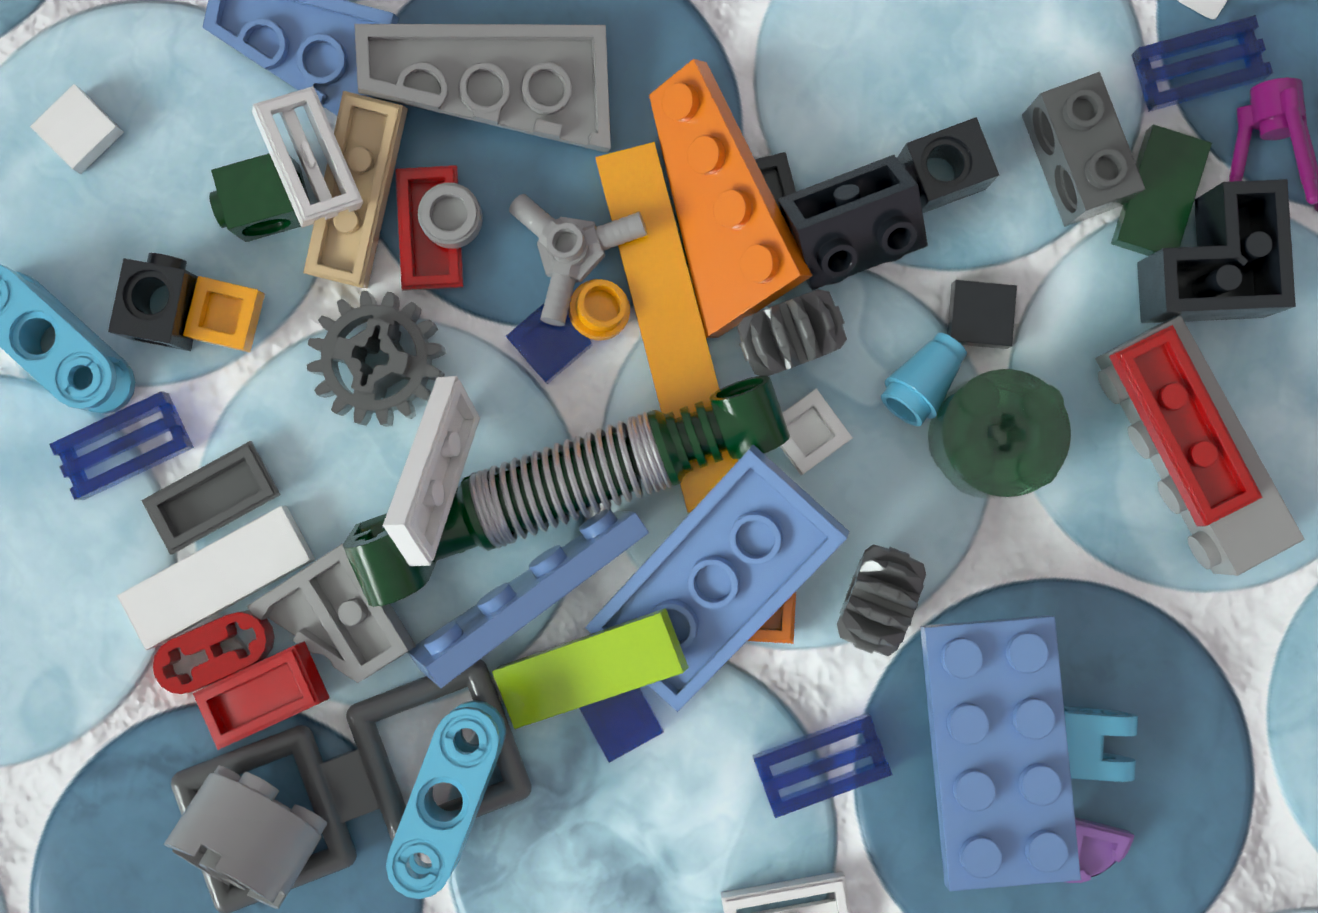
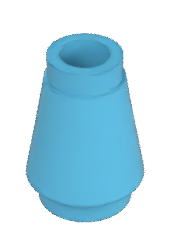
M937 333L932 341H929L885 380L886 390L881 395L883 404L899 419L913 426H921L926 418H935L961 367L962 361L967 356V351L953 337L944 333Z

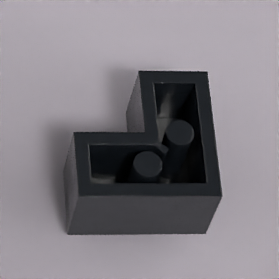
M1288 180L1222 182L1194 200L1197 247L1162 248L1137 262L1141 323L1166 322L1180 315L1184 321L1265 318L1296 307Z

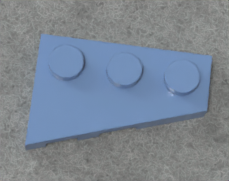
M208 0L202 28L297 90L314 86L321 105L338 116L343 91L380 100L377 97L358 93L354 24H398L399 17L391 12L346 0Z

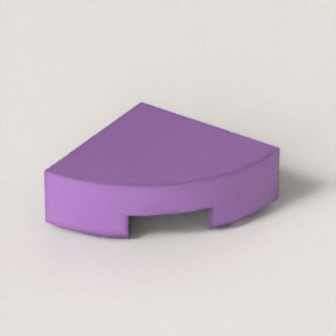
M1075 817L1081 880L1067 881V883L1089 881L1091 877L1106 871L1116 861L1119 863L1128 853L1135 835L1128 830Z

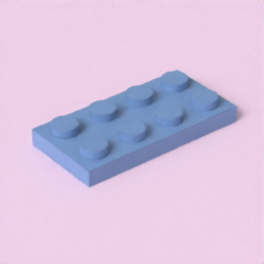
M752 445L592 618L585 628L592 634L666 608L689 668L682 674L649 684L648 686L678 712L848 538L850 531L755 445Z
M1043 615L920 626L945 886L949 891L1081 880L1055 617Z

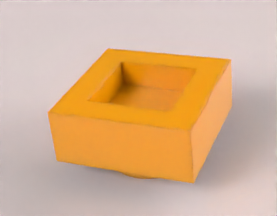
M198 276L183 336L250 353L265 293L257 289Z

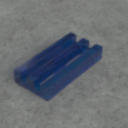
M1256 15L1139 47L1132 54V59L1148 112L1262 81L1273 74L1270 61L1264 63L1261 53L1266 50L1263 38L1257 40L1254 30L1259 27ZM1238 38L1239 45L1154 69H1152L1150 64L1154 61ZM1241 59L1245 61L1246 68L1161 92H1159L1157 87L1158 82Z
M163 391L49 444L53 454L60 456L63 465L59 467L64 478H70L73 487L70 488L74 500H85L194 448L169 393ZM161 411L163 418L80 457L77 456V450ZM168 431L171 432L173 440L88 480L85 470Z
M862 714L752 755L775 818L893 775L885 759L884 750L880 739L876 735L875 726L870 714ZM858 733L863 735L864 743L775 776L772 775L769 766ZM866 757H871L872 764L780 797L778 792L780 789Z

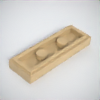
M343 91L334 135L361 195L363 204L360 209L351 212L347 209L339 212L336 217L327 220L323 217L314 221L303 273L360 288H368L408 108L405 106ZM327 162L324 180L333 198L341 195V192Z

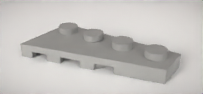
M354 24L358 93L601 152L608 153L611 149L606 25Z

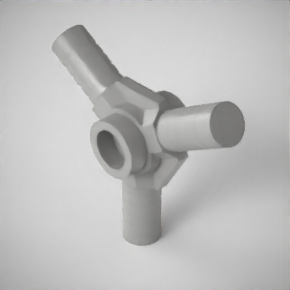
M526 194L516 197L509 208V212L539 238L537 246L546 275L551 277L540 320L554 326L565 325L575 283L582 282L605 257V250L648 235L640 212L596 226L595 222L567 217L554 219Z

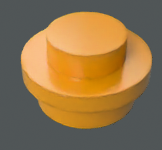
M593 279L582 283L573 292L568 313L572 325L580 334L593 340H608L617 336L626 326L630 317V304L626 294L618 285L608 280Z

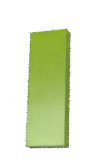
M664 608L501 665L493 670L492 673L514 729L682 674L689 667L668 612Z

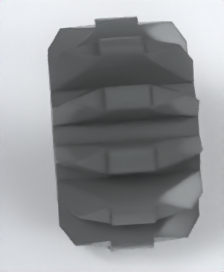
M818 289L743 318L737 327L741 340L739 345L745 360L749 361L754 374L770 376L841 349L847 340L843 327L845 322L839 306H835L830 292Z
M873 544L866 549L852 577L837 622L840 638L853 643L855 648L871 654L876 652L890 656L897 651L900 643L904 640L908 627L911 625L920 594L924 588L923 582L926 577L924 564L911 558L910 554L892 547L888 549Z

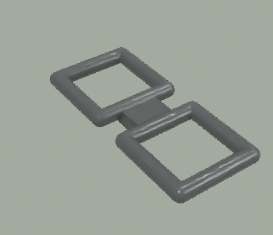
M481 659L442 688L425 676L351 705L347 710L346 719L357 746L354 750L323 761L311 729L304 725H298L181 770L171 780V788L182 816L209 773H214L218 765L240 775L293 754L313 811L327 822V826L322 832L327 849L310 856L291 889L353 865L357 853L346 822L380 809L392 841L394 840L406 804L375 722L468 687L473 700L487 702L498 710L504 719L506 727L504 745L497 761L503 781L487 787L476 818L526 799L531 793L532 786L487 665ZM462 796L438 806L446 811L459 810L463 805ZM202 871L214 907L218 912L232 913L259 902L247 896L249 888L246 887L243 890L232 884L228 886Z

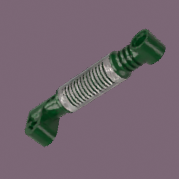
M756 376L727 385L711 395L710 401L712 406L705 408L703 401L695 403L697 411L690 413L688 406L681 408L680 413L682 417L675 418L673 411L667 414L658 410H652L647 413L643 412L642 415L637 414L636 417H629L627 425L623 421H618L616 428L613 425H607L606 433L603 429L598 428L595 436L591 432H586L584 439L577 435L574 443L566 439L563 446L555 443L553 450L546 446L542 453L535 450L531 457L524 454L521 461L513 458L510 464L505 461L502 462L500 468L493 465L490 470L485 468L483 471L479 470L477 473H471V475L462 479L459 488L456 490L434 560L430 566H409L383 527L387 513L355 524L345 540L343 548L368 605L372 607L384 606L417 592L429 581L436 562L443 558L463 553L477 546L490 551L495 548L499 549L502 546L505 547L507 544L511 545L516 542L517 534L524 540L528 535V531L536 536L538 526L542 531L546 532L549 527L548 521L552 527L557 528L559 525L558 518L567 525L570 520L569 514L574 520L578 521L580 510L586 517L590 514V507L599 514L601 510L600 503L609 510L611 499H613L616 505L620 506L622 495H624L626 501L631 502V492H635L636 496L641 499L643 492L640 479H642L647 493L652 495L653 489L659 493L660 489L665 490L666 487L671 488L672 485L680 484L685 473L693 471L692 462L698 461L700 468L708 465L706 457L713 456L715 463L722 461L721 452L728 450L730 457L733 459H740L752 445H755L763 454L778 448L789 440L790 434L770 377Z

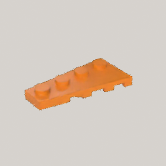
M692 59L650 93L649 98L706 338H719L739 325L743 318L757 313L813 275L802 257L798 245L707 62Z

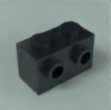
M895 155L777 199L780 211L805 263L813 275L806 280L811 290L839 283L851 275L883 263L899 260L906 254L928 246L918 184Z

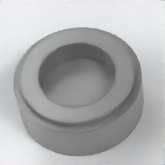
M442 183L429 189L422 197L418 207V220L422 230L432 242L441 247L453 249L463 247L476 238L482 227L483 213L479 202L468 188L457 183Z

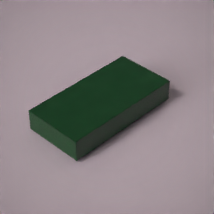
M1154 124L1146 130L1136 161L1145 190L1122 206L1111 241L1112 245L1146 256H1150L1162 248H1180L1212 145L1211 142Z

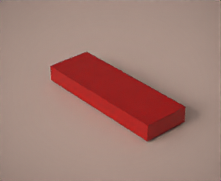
M1173 325L1165 327L1109 355L1117 374L1197 527H1206L1263 498Z

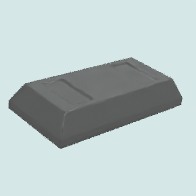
M249 441L141 501L169 554L172 555L281 494L253 442Z

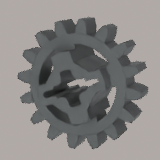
M368 291L361 292L360 307L357 308L340 299L337 301V306L341 317L334 321L329 317L321 315L318 321L328 332L324 339L310 338L308 341L310 347L321 352V359L307 364V371L322 375L325 378L314 391L323 398L337 396L331 408V411L335 414L344 416L355 407L354 423L367 426L372 414L376 413L380 425L385 427L392 426L394 420L393 411L399 410L407 418H414L416 412L412 401L417 397L428 401L431 395V391L425 387L428 379L436 380L437 377H444L445 373L432 366V359L446 354L445 347L441 344L429 343L427 340L438 330L437 326L431 320L416 324L422 309L415 303L410 302L399 311V297L392 292L387 291L381 305H377L374 296ZM367 322L365 330L350 339L346 338L354 328ZM400 325L412 337L416 356L405 353L399 341L402 333L399 331ZM381 350L389 355V361L386 366L376 365L375 368H372L365 364V358L368 353L378 354ZM338 362L346 364L352 373L353 381L351 388L354 389V393L343 382ZM402 379L409 380L406 386L398 393L385 398L387 388Z

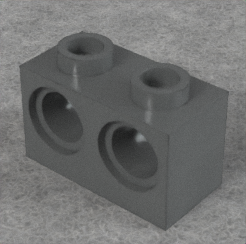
M1100 72L1040 93L1021 115L1064 227L1121 207L1145 190Z

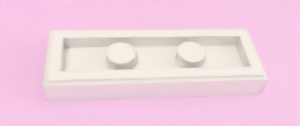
M457 376L436 378L383 523V527L409 566H430L434 560L480 420V416Z
M279 506L118 594L117 597L145 650H149L316 559L288 507Z

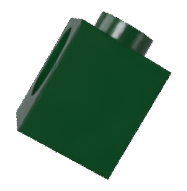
M270 153L211 170L216 191L210 192L209 199L213 214L221 228L227 227V230L245 242L301 227ZM290 156L309 200L300 165Z

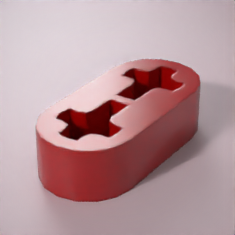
M246 610L227 614L173 638L163 644L154 656L153 671L155 679L162 688L176 694L193 692L211 685L265 659L271 652L274 644L273 626L267 618L260 620L252 615L250 611ZM237 623L242 630L252 628L256 633L257 639L248 644L250 655L247 654L244 648L223 653L220 643L237 635V628L235 626ZM179 649L185 656L204 650L207 654L208 661L191 669L193 680L187 673L177 675L174 671L173 664L181 660Z

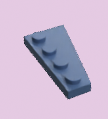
M605 509L599 512V514L597 513L580 526V536L562 548L560 545H556L543 552L529 564V570L511 582L504 583L487 593L475 606L422 640L407 653L422 673L438 687H444L646 536L649 532L636 512L617 510L613 513L611 509Z

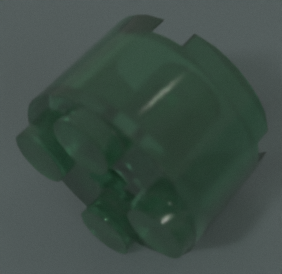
M1014 369L988 371L955 387L946 395L936 417L931 419L928 431L930 454L936 466L939 467L951 484L965 494L988 499L1025 495L1051 483L1064 464L1071 441L1070 421L1060 391L1030 373ZM999 424L1000 430L1007 433V443L999 445L997 439L989 438L988 427Z

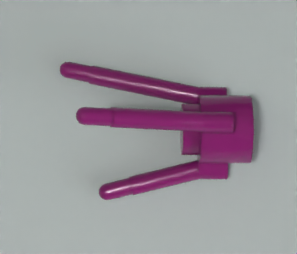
M1286 77L1256 84L1249 91L1251 105L1237 108L1238 133L1229 182L1242 181L1244 177L1253 129L1260 130V138L1263 140H1280L1291 137L1306 201L1314 205L1315 210L1318 212V164L1307 126L1303 82L1298 78Z

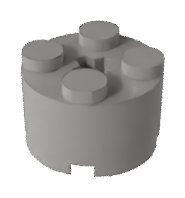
M218 765L214 773H209L164 845L172 848V852L219 881L228 886L232 884L243 890L247 887L250 889L247 896L270 907L279 909L322 838L321 834L327 826V822L304 807L295 804L291 809L274 800L279 790L265 780L249 772H244L240 776Z

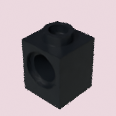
M977 117L908 142L897 157L918 184L923 213L982 192L999 176ZM937 157L949 162L954 171V180L940 181L934 178L928 170L927 160Z
M149 253L147 262L123 258L108 332L133 341L191 351L193 339L183 336L198 276L185 270L187 261L159 253ZM167 286L169 299L166 306L160 312L152 314L150 309L152 294L158 288Z

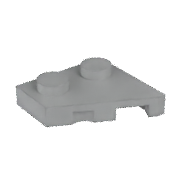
M343 544L247 606L251 614L258 619L269 618L295 635L292 640L295 643L299 644L305 641L309 652L324 655L331 661L334 668L357 683L416 647L391 604L377 607L368 605L345 553Z

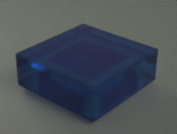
M543 304L507 334L506 337L544 382L549 384L590 349L593 343L574 328L568 314L564 326H554L541 321Z
M641 687L579 708L609 763L664 733V729Z

